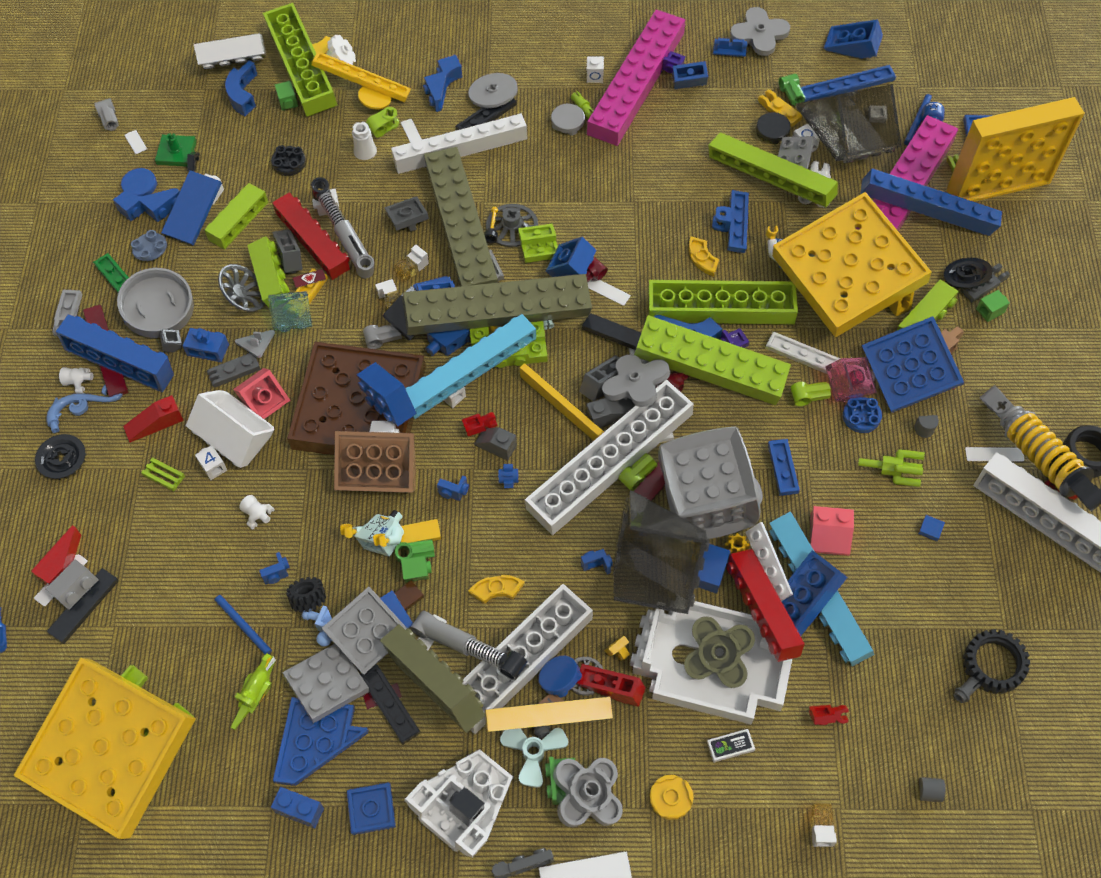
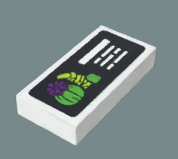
M748 729L707 740L713 762L755 751Z

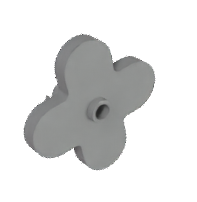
M753 7L747 10L744 23L735 24L731 28L730 37L732 40L744 39V41H747V46L748 44L751 45L757 54L767 56L774 52L775 40L784 39L789 35L790 24L783 19H769L764 9Z
M636 355L622 356L616 362L618 375L606 380L602 390L605 398L611 401L623 398L627 400L629 398L636 406L644 407L651 405L657 399V384L664 382L670 376L669 365L663 360H654L642 364L640 358Z
M598 758L586 769L573 759H564L556 765L553 772L555 783L566 793V796L559 803L557 810L558 817L564 825L577 827L591 816L599 824L610 826L621 818L623 812L622 804L611 793V787L616 782L618 776L617 768L611 760Z

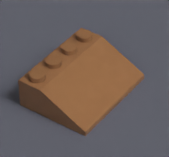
M335 431L334 490L414 492L416 490L414 433Z

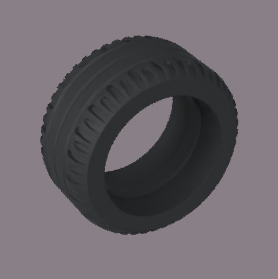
M1083 425L1075 428L1069 433L1063 445L1069 447L1070 452L1075 453L1077 459L1083 461L1084 466H1089L1093 469V478L1101 476V461H1090L1084 458L1077 451L1075 445L1076 442H1088L1095 445L1101 451V428L1094 425Z

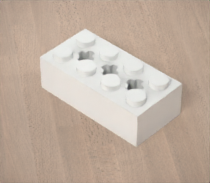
M260 33L194 44L198 65L205 69L214 68L215 64L228 66L233 61H236L238 64L245 63L247 59L251 58L254 61L263 60V56H266L263 37Z

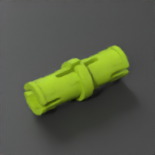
M576 91V93L574 92L571 95V100L583 110L589 120L594 110L591 108L590 102L585 100L579 91Z

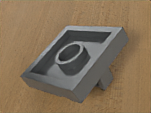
M417 196L384 207L387 216L396 230L408 227L411 232L417 230L416 223L429 219L427 211Z

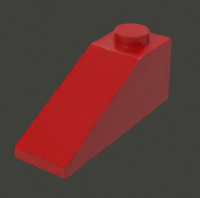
M173 395L152 403L123 427L131 443L180 423L184 419Z
M72 525L31 570L35 577L47 586L74 561L82 536L75 526Z
M585 664L581 665L580 672L582 673V678L577 681L576 685L621 703L640 706L646 689L640 678Z

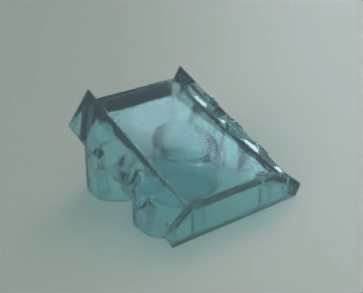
M307 291L268 295L274 331L287 332L294 328L304 329L312 327Z

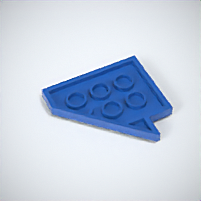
M292 697L273 782L296 786L368 734V728L351 726L355 706L347 704L313 723L298 698Z

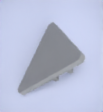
M275 331L253 332L254 335L235 340L238 346L255 357L261 358Z

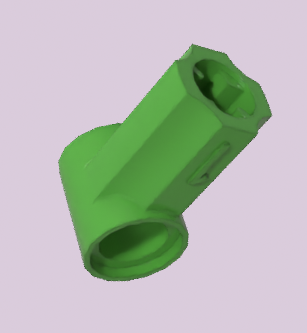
M796 73L779 78V88L781 92L786 93L791 105L799 106L805 101V95L800 88L799 77Z
M433 541L402 542L395 548V559L401 563V559L421 556L433 558L435 557ZM405 548L409 551V555L401 557L398 551Z

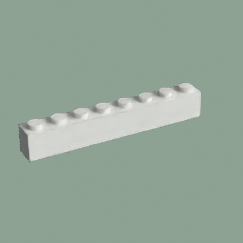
M517 114L391 148L393 161L398 174L426 167L425 153L458 147L460 157L527 140V125L522 114Z

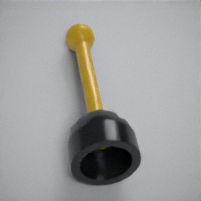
M492 207L491 226L484 232L486 242L489 244L496 243L498 239V233L494 229L495 216L498 212L497 207Z

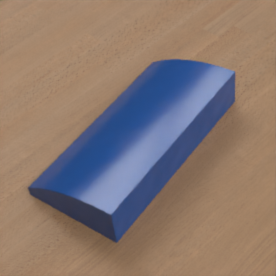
M813 550L788 580L793 595L781 601L800 636H802L848 578Z

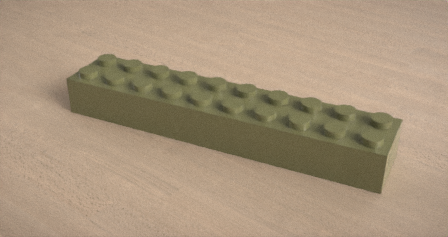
M458 147L425 153L426 170L459 285L470 286L498 283Z
M586 274L403 292L402 299L407 335L506 325L512 318L518 317L521 314L529 322L589 316L592 309Z

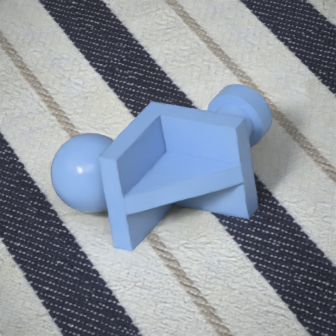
M323 606L320 613L314 612L312 609H309L310 612L304 610L302 613L303 619L316 621L315 626L320 631L317 635V643L321 646H328L332 640L322 630V627L332 619L328 608Z

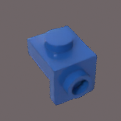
M462 476L458 485L440 479L437 484L438 493L446 499L453 498L460 501L469 489L467 478Z
M604 549L595 552L589 551L581 556L583 571L603 565L606 574L611 573L613 562L610 555H606Z
M280 552L276 553L279 563L260 570L265 584H274L279 582L280 579L288 577L287 569L290 566L287 558H282Z

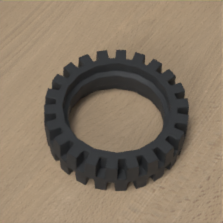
M991 629L989 632L985 630L981 634H977L970 641L963 655V667H966V675L970 674L971 677L978 680L980 687H984L983 691L989 692L991 690L992 694H997L998 692L1004 694L1007 691L1014 690L1024 681L1030 669L1028 668L1030 665V660H1028L1029 653L1024 651L1026 647L1024 644H1019L1020 640L1018 638L1014 640L1012 638L1013 634L1008 633L1006 635L1004 630L997 632L996 629ZM986 643H995L1005 647L1011 652L1016 661L1014 675L1007 680H996L987 676L977 664V650Z

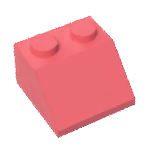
M266 368L261 369L233 389L241 402L263 419L290 401L272 372Z
M814 506L810 515L809 541L814 552L850 556L854 531V510Z

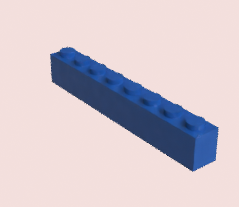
M871 169L862 179L860 194L866 192L871 198L988 236L1001 227L1002 211L876 169Z

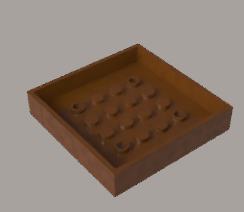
M314 342L287 437L291 449L335 455V431L370 432L372 421H387L383 413L380 415L375 407H371L365 400L367 395L360 389L358 385L360 381L356 374L376 362L400 381L405 388L411 387L420 378L424 377L426 369L424 355ZM411 417L401 425H396L399 433H411L414 418Z

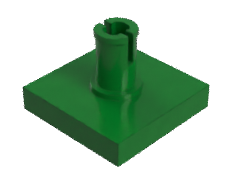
M171 133L167 135L162 134L155 158L156 165L187 167V154L194 152L197 142L196 137L175 135L174 133L172 135Z

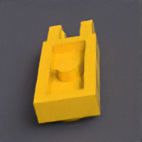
M768 89L765 92V96L760 95L758 97V102L768 112L780 113L787 117L791 128L802 120L803 115L780 97H777L776 93Z

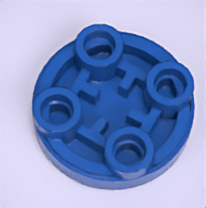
M145 168L133 169L127 172L121 180L123 192L127 189L130 193L138 196L152 194L158 185L155 175Z
M850 398L843 410L845 424L851 430L858 433H869L875 430L882 419V412L878 401L874 398Z
M564 655L557 656L549 660L542 667L539 674V683L548 694L564 697L577 681L582 678V673L573 658Z

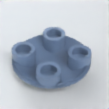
M149 230L146 234L131 242L132 253L137 259L142 261L154 260L165 252L167 241L161 234L156 233L154 230Z

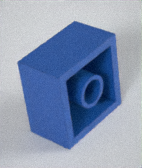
M583 237L561 243L553 255L546 272L551 277L587 274V269L594 259L593 256L596 249Z

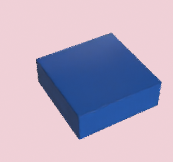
M926 515L918 534L938 541L945 522Z

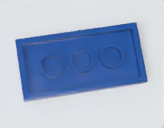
M189 170L161 233L194 246L222 183L219 180Z

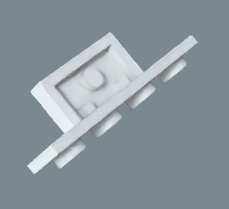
M760 522L746 531V535L780 600L783 601L793 595L764 524Z

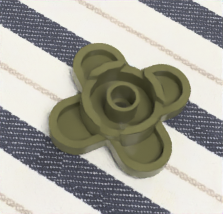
M704 616L697 619L692 627V635L699 648L686 657L684 663L686 673L694 679H704L712 673H716L725 686L730 688L740 687L747 679V669L740 657L754 646L755 636L753 631L746 625H735L727 631H723L718 622L712 617ZM717 648L723 650L722 656L716 655L715 651Z

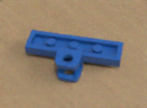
M732 190L730 193V207H717L716 213L713 216L712 228L717 231L728 232V251L746 252L748 192Z

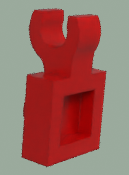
M493 412L482 417L478 413L461 419L468 437L486 431L485 427L494 428L498 426Z
M829 704L809 707V715L814 725L836 723V720L842 724L849 722L846 715L840 716L842 713L849 712L846 705L831 707Z

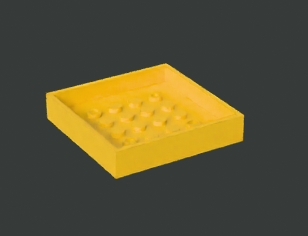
M1072 97L973 120L946 189L947 193L975 202L1050 184L1085 114L1077 99Z
M866 192L773 245L772 257L835 338L929 283L932 273Z
M80 658L13 776L116 838H131L196 718L90 659ZM96 699V704L93 706L92 700ZM145 729L149 731L147 736L144 735ZM60 758H62V764H61V765H59V759H60ZM112 789L115 790L114 796L111 795Z

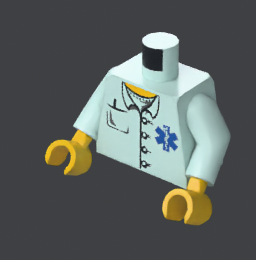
M393 510L388 517L377 514L364 526L353 528L351 524H342L340 526L341 534L345 535V537L351 538L355 536L364 549L389 557L397 544L401 543L402 535L404 534V530L398 523L402 519V515L396 510Z

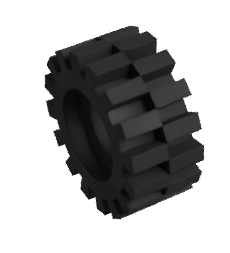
M307 577L306 580L301 578L299 582L296 580L293 582L294 585L290 584L286 590L290 606L296 612L298 610L301 613L304 610L310 612L309 609L315 610L316 606L320 607L325 602L326 594L323 584L316 577L312 579Z

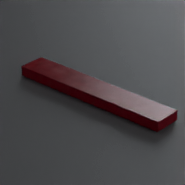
M101 304L83 310L86 322L90 324L95 323L102 329L109 330ZM100 366L109 397L129 393L123 374Z

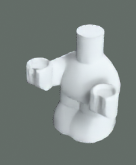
M63 367L60 369L59 379L63 386L74 384L76 394H81L85 391L81 383L84 380H93V373H89V368L70 369Z
M253 495L246 496L240 503V510L249 515L247 525L251 529H254L255 526L257 527L258 524L255 521L258 519L264 523L270 521V517L266 514V512L271 514L274 511L270 504L259 503Z

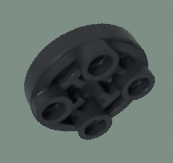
M766 113L757 121L756 134L764 140L770 141L771 144L776 145L782 141V137L789 135L791 124L788 118L780 113Z
M280 145L276 147L271 163L276 173L283 176H292L304 169L306 158L301 147Z

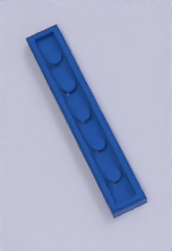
M886 65L800 87L805 95L803 103L895 81L896 75L891 66Z

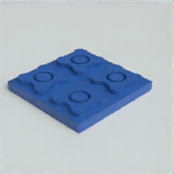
M933 316L862 345L891 413L964 384L963 378Z

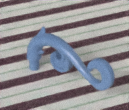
M104 385L102 388V394L106 396V393L108 391L106 385ZM81 393L68 395L59 400L55 398L54 403L47 412V425L51 428L52 433L59 432L58 418L62 415L60 411L67 405H69L71 414L77 416L84 414L88 410L87 401L113 402L119 400L123 395L117 394L111 397Z

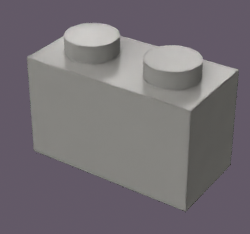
M75 559L46 590L69 610L98 579Z

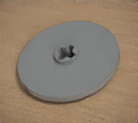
M488 74L472 83L469 88V98L473 104L479 107H498L508 103L515 97L518 90L517 82L512 76L507 74Z

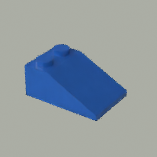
M878 19L831 26L824 49L860 59L877 56L883 36Z

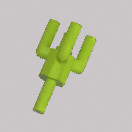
M899 449L896 452V457L883 456V461L859 458L858 466L882 469L881 474L893 476L894 484L920 487L921 479L901 477L902 473L922 475L923 464L903 462V459L924 460L925 452Z

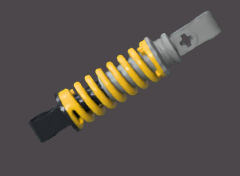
M995 385L979 397L1001 419L1000 425L1005 429V437L1015 443L1016 447L1035 464L1036 468L1041 470L1042 474L1048 477L1051 483L1055 484L1062 496L1072 497L1076 495L1091 512L1101 505V490L1091 482L1094 476L1093 469L1089 466H1084L1083 461L1077 459L1076 454L1070 452L1069 447L1063 445V442L1056 438L1053 432H1049V428L1043 425L1034 412L1025 411L1021 406H1014Z

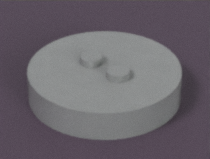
M149 268L133 274L123 283L118 293L117 306L124 324L131 331L147 338H160L159 332L161 329L180 331L189 322L193 314L194 300L188 283L181 275L165 268Z

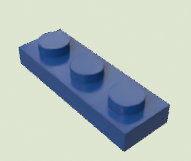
M788 439L768 441V449L779 496L799 494L800 489Z

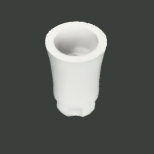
M365 122L354 124L352 136L355 157L360 160L373 158L377 153V148L373 142L368 124Z

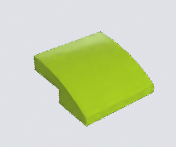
M553 223L518 228L525 263L552 259L558 248Z

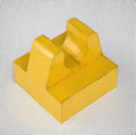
M622 636L604 651L609 657L615 654L622 661L630 655L625 647L629 641L625 636Z

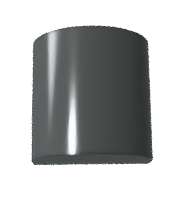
M160 330L159 336L162 349L165 352H175L181 348L182 342L179 330Z
M919 416L914 425L916 433L923 438L931 437L939 423L938 416Z
M920 777V800L943 802L945 798L944 779Z

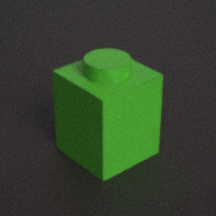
M291 81L275 84L281 109L298 107Z
M997 290L982 298L976 310L989 322L1004 314L1010 302L1005 295Z
M425 556L401 559L405 583L411 580L429 579L428 573H432L431 562L427 561Z

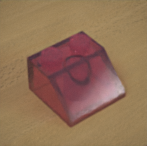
M866 357L841 358L825 366L836 402L848 401L850 398L865 397L877 393Z

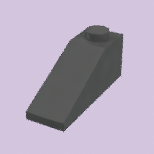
M290 229L272 232L284 272L295 273L302 270L301 252Z
M615 355L584 375L579 392L593 401L604 395L602 390L604 382L618 375L616 362L620 357Z
M604 398L587 403L586 415L599 428L615 424L636 405L629 398L616 401Z

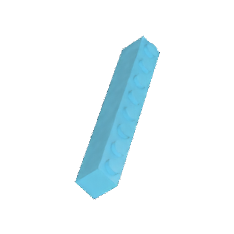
M523 314L514 317L503 327L497 328L494 333L483 337L474 346L466 348L457 357L451 358L442 367H437L428 376L420 378L416 384L405 388L417 413L413 418L416 419L534 341L536 339V328Z
M790 511L770 522L772 529L769 532L774 541L779 540L781 544L779 550L784 558L788 556L791 563L788 565L794 574L813 548ZM837 590L821 610L819 618L824 627L829 626L832 631L829 633V636L835 645L839 643L842 649L839 653L844 662L849 661L851 666H854L873 656L874 652Z

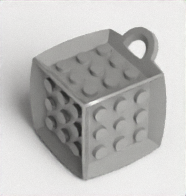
M737 427L697 432L668 441L659 446L658 459L664 476L667 499L681 542L721 537L757 524L760 518V504L763 499L762 489L754 477L748 452Z

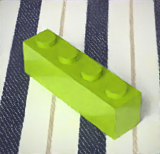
M250 183L242 188L226 208L207 225L205 233L208 241L225 250L268 204L265 191Z
M265 236L248 244L262 301L270 309L289 301L288 293L290 290L284 281L286 276L280 267L282 262L276 253L278 248L275 242H271Z
M940 279L899 324L897 331L932 316L935 321L938 319L942 320L947 313V309L953 308L956 304L958 290Z

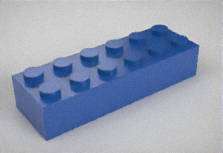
M68 314L56 330L64 350L123 374L125 377L162 393L174 376L166 354L162 352L157 353L146 345L136 344L130 338H122L114 331H106L95 323L85 322L79 316L74 317Z

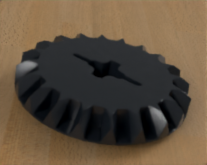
M979 258L956 260L950 263L944 270L946 283L954 286L955 289H968L969 291L971 288L977 289L978 286L984 287L985 283H989L990 279H992L993 274L992 266L987 261Z
M60 434L53 436L43 442L38 448L35 456L36 467L43 476L49 477L52 480L54 478L59 480L63 477L68 478L69 475L75 474L78 469H81L82 463H85V456H87L86 448L82 441L73 435ZM61 454L64 456L62 461L59 460V455Z

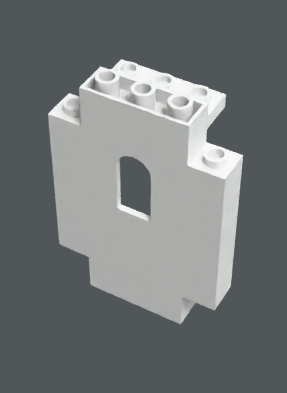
M676 597L675 603H671L668 614L664 613V605L657 604L655 611L648 609L647 615H642L640 628H643L642 635L637 634L635 647H638L637 654H632L630 666H633V674L652 678L650 692H653V700L750 725L754 720L757 705L781 711L792 659L777 662L774 654L772 655L769 651L766 639L761 636L757 622L752 619L751 615ZM704 616L712 617L718 622L723 631H727L735 625H746L753 631L755 636L754 646L740 657L747 669V679L740 687L730 688L725 686L716 673H712L704 679H694L686 673L683 664L677 663L673 659L672 651L677 646L699 648L692 635V627L697 619ZM717 648L715 651L717 656H722L724 653L721 648Z

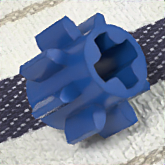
M504 464L503 469L498 470L499 484L504 483V488H513L514 483H519L518 469H513V464Z

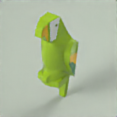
M267 653L264 655L258 668L245 679L242 691L235 695V699L239 701L238 707H240V710L231 726L232 729L236 730L249 712H254L272 684L270 682V674L276 661L273 656Z

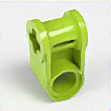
M387 107L366 120L369 129L375 137H381L399 126L397 110L395 108Z

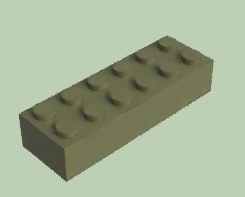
M398 624L380 642L394 663L467 733L486 716L482 710L483 703L477 696H474L476 694L475 690L469 684L464 685L463 679L456 672L452 674L450 672L451 668L445 661L440 663L436 653L432 649L428 651L427 646L420 638L416 640V636L409 628L405 630Z

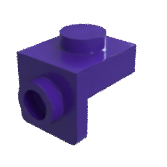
M670 51L668 56L663 59L662 70L672 73L673 66L682 65L685 61V56Z
M741 328L730 333L726 330L722 331L720 340L742 348L749 346V341Z

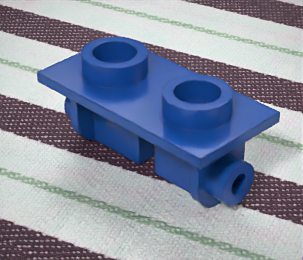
M720 37L715 39L713 54L746 57L747 41H744V39H733V42H729L730 39Z

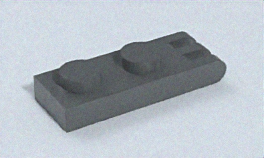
M249 353L207 370L210 381H212V386L218 387L261 369L256 357Z

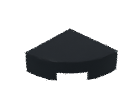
M199 152L187 154V171L196 170L195 163L199 161Z

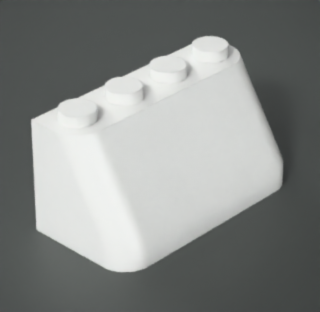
M222 390L198 394L186 427L192 430L193 434L201 437L208 445H212L222 456L227 457L235 466L240 468L247 466L253 460L274 431V427L234 396Z

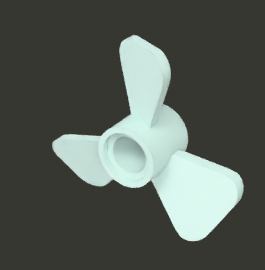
M521 728L504 730L500 738L501 744L504 747L523 751V757L526 762L519 774V781L522 785L536 788L541 787L543 784L539 762L544 758V751L562 749L568 745V738L561 728L553 729L542 740L537 737L527 738ZM530 747H537L539 752L532 755L528 753V749Z

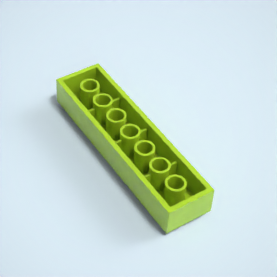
M294 3L264 12L263 16L306 117L338 106L333 89L324 70L312 66L316 52Z
M649 280L648 315L652 317L662 315L685 323H701L710 317L716 323L795 324L798 314L796 286L793 282Z
M649 315L634 355L648 362L663 360L667 362L671 370L776 405L782 396L791 366L789 363Z

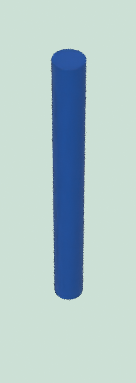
M930 94L925 95L904 141V144L907 146L920 125L923 107L931 101L932 96Z
M218 595L215 598L218 605L264 654H270L272 649L221 595Z

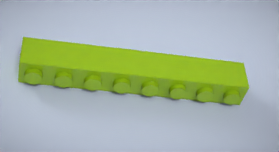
M720 132L708 145L710 158L825 208L838 194L837 181Z

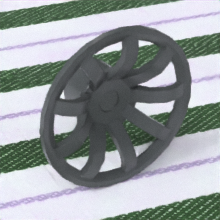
M520 204L499 206L498 212L502 210L503 217L495 216V221L500 222V224L495 226L494 229L498 231L503 228V231L496 243L507 247L521 246L520 241L515 242V230L518 231V228H521V226L523 228L538 226L536 215L531 209ZM521 209H523L529 214L526 216H520ZM492 212L487 218L486 229L490 228ZM533 218L534 225L526 224L524 221ZM508 230H510L511 242L502 241Z
M229 264L221 269L218 275V284L222 294L232 305L246 312L258 311L265 305L260 292L248 291L258 286L256 276L251 270L236 264ZM231 269L233 271L234 279L226 272L227 270ZM238 270L244 272V275L240 282ZM250 275L255 281L245 286L244 284ZM223 276L228 279L229 283L222 282ZM251 296H258V297H260V298H261L260 304L258 303V301H257L256 299L252 298ZM248 301L252 302L255 307L248 308Z

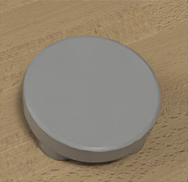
M562 104L552 112V128L569 135H575L584 125L585 114L577 105Z

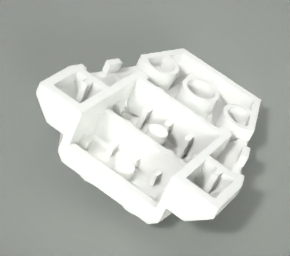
M479 749L456 762V765L452 768L438 772L437 776L428 781L420 782L405 798V802L418 815L419 821L450 848L473 858L488 840L513 776ZM464 786L485 803L484 810L469 827L449 811V799L457 790L460 792Z

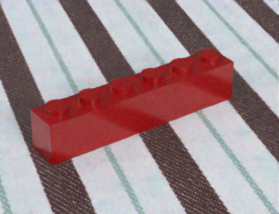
M289 192L272 202L275 214L290 229L292 234L332 280L350 270L348 263L350 259L347 254L340 251L335 241H331L328 232L321 229L316 219L311 218L310 212L307 208L302 207L297 197L294 198Z
M753 549L731 553L726 564L727 571L732 575L737 590H740L744 604L748 605L752 619L757 622L761 636L766 639L770 653L774 654L777 662L801 657L805 643Z

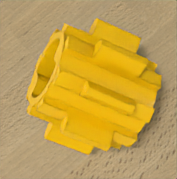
M736 533L735 536H728V542L725 543L724 548L730 550L731 554L748 550L750 544L747 543L746 536H740Z

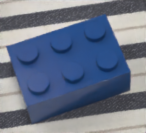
M376 362L356 374L360 381L358 382L360 389L367 395L365 400L371 407L374 406L380 415L383 413L388 422L392 421L395 425L399 426L417 414L404 385Z

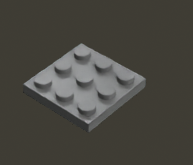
M367 587L324 625L322 630L364 675L388 654L380 640L398 624L405 630L407 628L370 587Z
M335 644L283 672L284 678L313 723L369 692V687L353 663Z

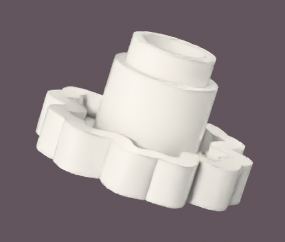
M334 35L328 41L329 50L326 55L353 65L356 61L355 54L346 39L343 40L340 35Z

